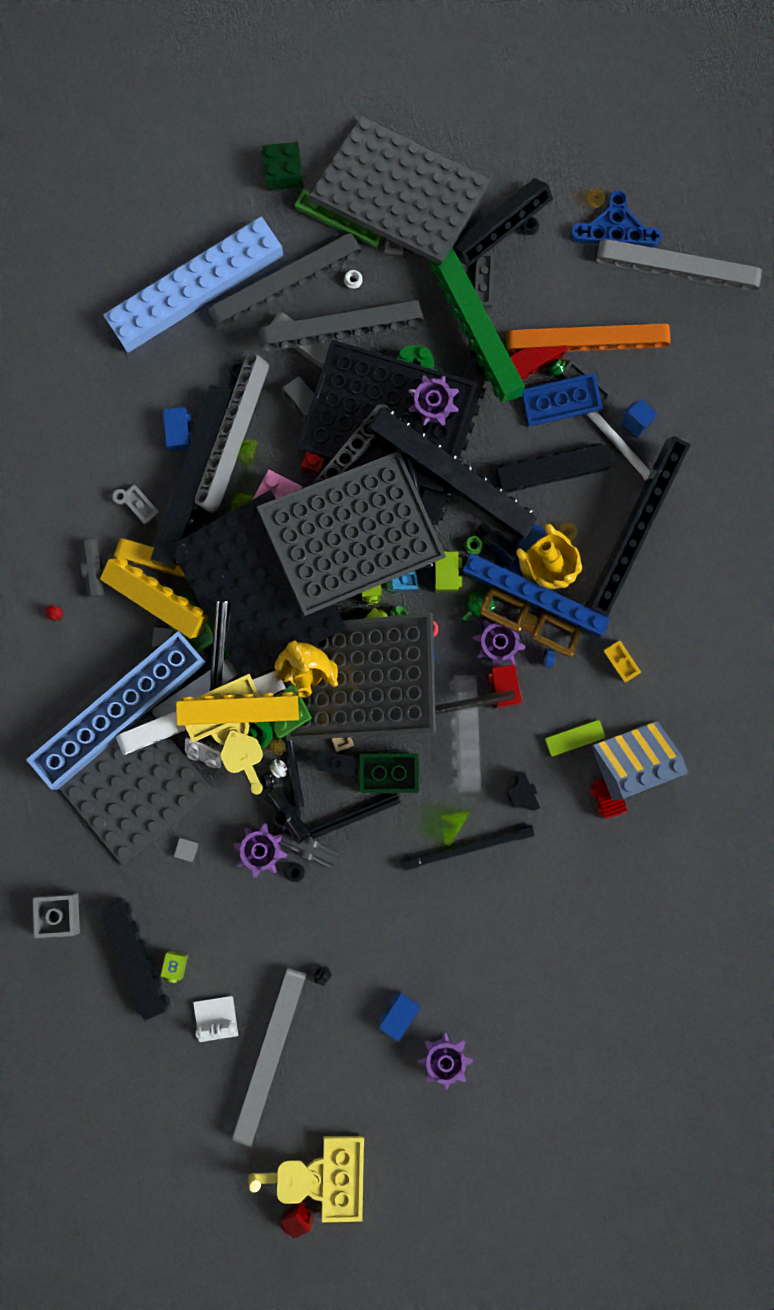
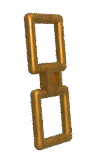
M494 587L487 589L479 609L480 615L515 632L527 631L532 634V640L569 658L574 656L581 633L579 628L546 612H540L538 617L528 613L529 605ZM493 596L520 608L516 623L488 610ZM545 621L572 633L568 648L540 635Z

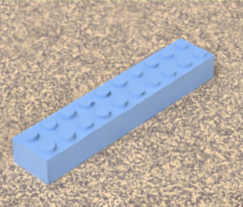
M261 216L104 314V317L127 353L281 258L283 256L282 246Z
M177 631L26 760L51 790H58L117 740V735L131 728L207 662L183 634Z

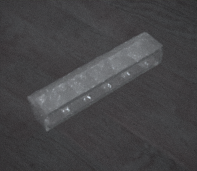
M477 675L453 676V681H449V691L453 692V700H450V711H454V719H451V731L455 733V738H451V748L455 750V758H452V769H456V777H453V789H457V793L481 792Z

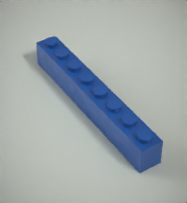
M472 553L462 571V575L488 587H494L527 603L530 607L546 612L597 638L603 636L611 619Z

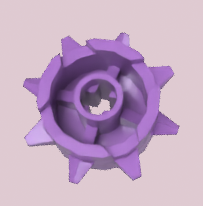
M422 376L423 384L421 383L417 389L409 390V393L414 396L415 403L408 410L409 412H417L422 418V425L424 426L428 421L439 422L443 426L445 425V418L448 417L450 412H458L459 410L453 405V397L459 390L450 389L448 384L445 383V376H442L439 380H429L426 376ZM437 398V403L432 404L430 400Z
M487 620L483 621L485 626L482 635L473 637L480 644L481 651L477 657H486L492 662L493 668L505 661L512 665L515 664L513 655L518 650H524L526 647L519 642L518 634L520 632H515L499 623L491 624ZM495 639L503 640V647L497 646Z
M263 824L260 831L255 832L246 827L244 829L246 837L242 843L234 844V848L240 851L241 857L237 866L246 865L252 869L253 877L257 878L260 871L266 869L275 874V863L278 861V858L287 857V854L280 850L279 842L283 835L274 836L268 832L267 824ZM258 845L265 848L263 856L256 853Z
M443 1033L442 1039L435 1042L426 1041V1057L418 1060L419 1064L427 1067L428 1075L425 1081L428 1083L436 1080V1082L443 1084L444 1090H447L449 1084L455 1083L456 1080L465 1082L466 1078L463 1074L465 1067L473 1063V1059L464 1056L463 1047L466 1042L464 1040L460 1042L450 1040L447 1033ZM448 1058L450 1061H447L448 1064L443 1065L441 1060Z

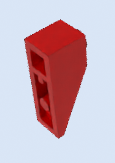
M564 345L525 348L520 352L516 350L509 356L520 378L524 380L548 366L555 359L565 356L568 347Z

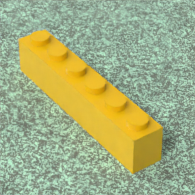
M118 557L108 560L100 580L190 639L201 635L208 621V617L203 609L189 604L186 598L177 596L173 593L172 589L160 585L155 578L143 574L141 569L132 567L126 559Z
M294 692L282 693V697H274V693H264L262 698H254V694H243L242 698L234 699V695H222V699L214 700L213 696H201V700L193 701V697H181V701H176L177 726L299 720L298 696H294Z

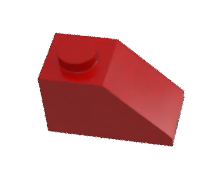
M302 1201L296 1203L282 1215L281 1228L285 1234H290L293 1239L311 1230L313 1215Z

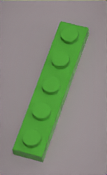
M302 190L295 203V209L346 234L351 233L354 238L377 249L383 236L310 201V192Z

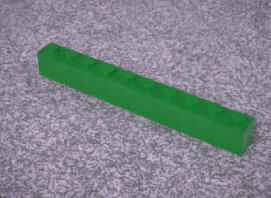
M453 247L442 265L427 259L432 274H435L437 277L439 288L443 289L447 303L451 304L455 319H458L461 324L462 333L468 337L469 346L477 355L478 364L483 367L487 381L491 382L495 397L499 398L501 404L521 397L525 385Z

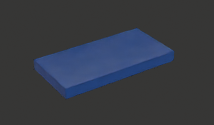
M595 372L526 388L522 394L529 427L603 410Z

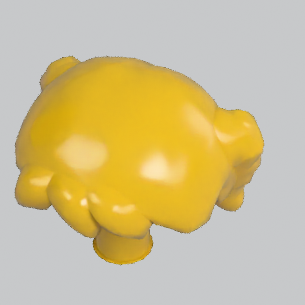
M546 524L545 531L547 535L540 538L527 552L517 549L516 553L519 558L520 571L523 578L543 588H565L570 583H573L577 575L582 571L580 554L564 534L555 530L551 524Z
M292 641L275 661V675L279 676L282 682L291 681L296 686V695L300 697L311 695V685H317L322 678L325 683H329L332 687L338 685V668L336 663L330 660L321 649L311 644Z

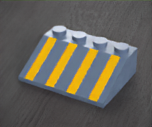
M658 721L592 745L612 801L627 798L688 773L681 753Z

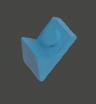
M416 571L387 582L390 594L418 590L419 585Z

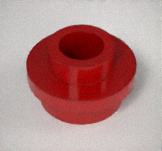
M49 605L44 610L46 617L52 621L63 618V611L54 605Z

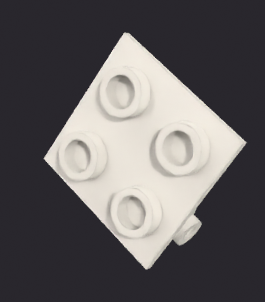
M185 738V755L188 758L205 762L207 766L212 768H221L222 749L212 748V745L207 746V743L204 744V742L199 740L192 743L190 738Z
M233 996L194 1002L197 1024L196 1037L199 1039V1042L238 1036Z

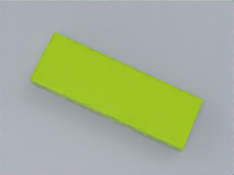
M600 720L545 738V742L552 757L604 739L606 736Z

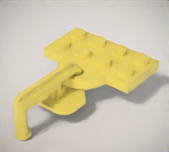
M250 674L201 695L213 696L214 700L222 699V695H234V699L242 698L243 694H254V698H260ZM201 696L194 698L193 701L201 700ZM249 722L185 725L192 743L212 735L215 741L224 745L221 759L225 768L232 773L245 770L251 784V792L256 795L262 792L263 788L253 765L261 761L263 752L258 740L247 735Z
M323 1136V1157L314 1159L307 1167L302 1161L290 1160L282 1162L278 1167L277 1173H251L248 1176L249 1189L255 1193L259 1191L261 1184H277V1197L282 1203H300L307 1195L314 1200L322 1201V1222L362 1221L364 1137Z

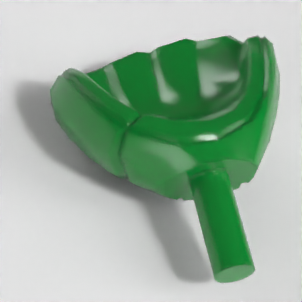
M482 590L471 592L466 606L468 613L461 619L462 622L465 623L470 616L484 617L479 614V609L486 592ZM492 598L488 610L493 612L496 606Z

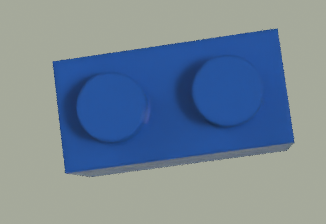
M641 398L637 403L633 401L627 407L621 423L638 438L650 426L658 414Z
M186 407L163 409L166 447L169 451L188 450L193 436V431L190 432V425L193 424L192 414L188 413Z
M401 991L398 995H393L389 1002L390 1008L387 1012L383 1011L378 1019L380 1022L379 1029L398 1042L421 1008L418 1002Z

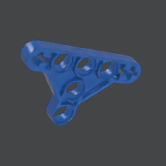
M618 190L611 194L608 208L590 224L578 223L574 225L570 235L571 239L576 243L599 244L601 240H613L652 248L660 243L662 233L657 228L644 227L626 208L627 197L625 193ZM617 196L622 199V203L615 204L613 202V198ZM619 214L622 220L616 222L612 219V215ZM577 230H581V236H578ZM599 230L603 236L596 238L593 236V232ZM614 231L619 232L621 238L614 239L611 233ZM637 233L639 239L632 240L630 234ZM651 234L656 238L655 241H652Z

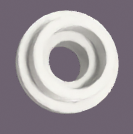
M350 270L345 274L344 283L348 288L356 289L361 286L363 279L360 272ZM355 278L357 281L351 282L350 279Z
M273 760L270 765L272 773L277 778L286 776L287 766L282 760Z

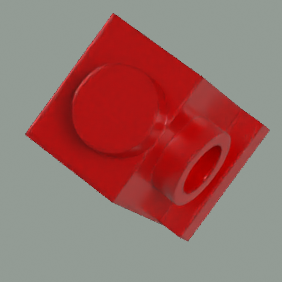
M306 452L301 464L302 471L318 477L324 470L327 460L320 455Z

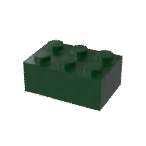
M418 753L360 754V793H419Z

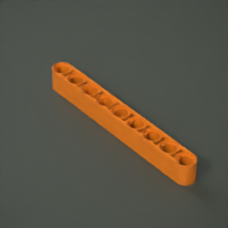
M669 324L510 330L504 333L505 349L508 354L516 350L520 352L525 348L564 345L568 347L567 352L663 348L671 345Z

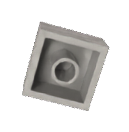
M78 894L34 897V938L75 936L79 934Z

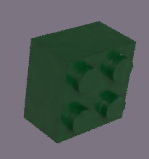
M289 142L261 145L267 191L303 187L299 143Z

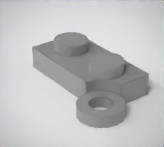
M135 484L127 491L118 489L113 493L114 502L119 505L126 503L145 525H148L160 514ZM118 494H123L124 498L118 500L117 496Z

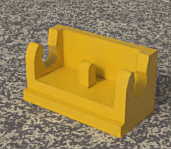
M620 640L604 650L625 683L641 673Z

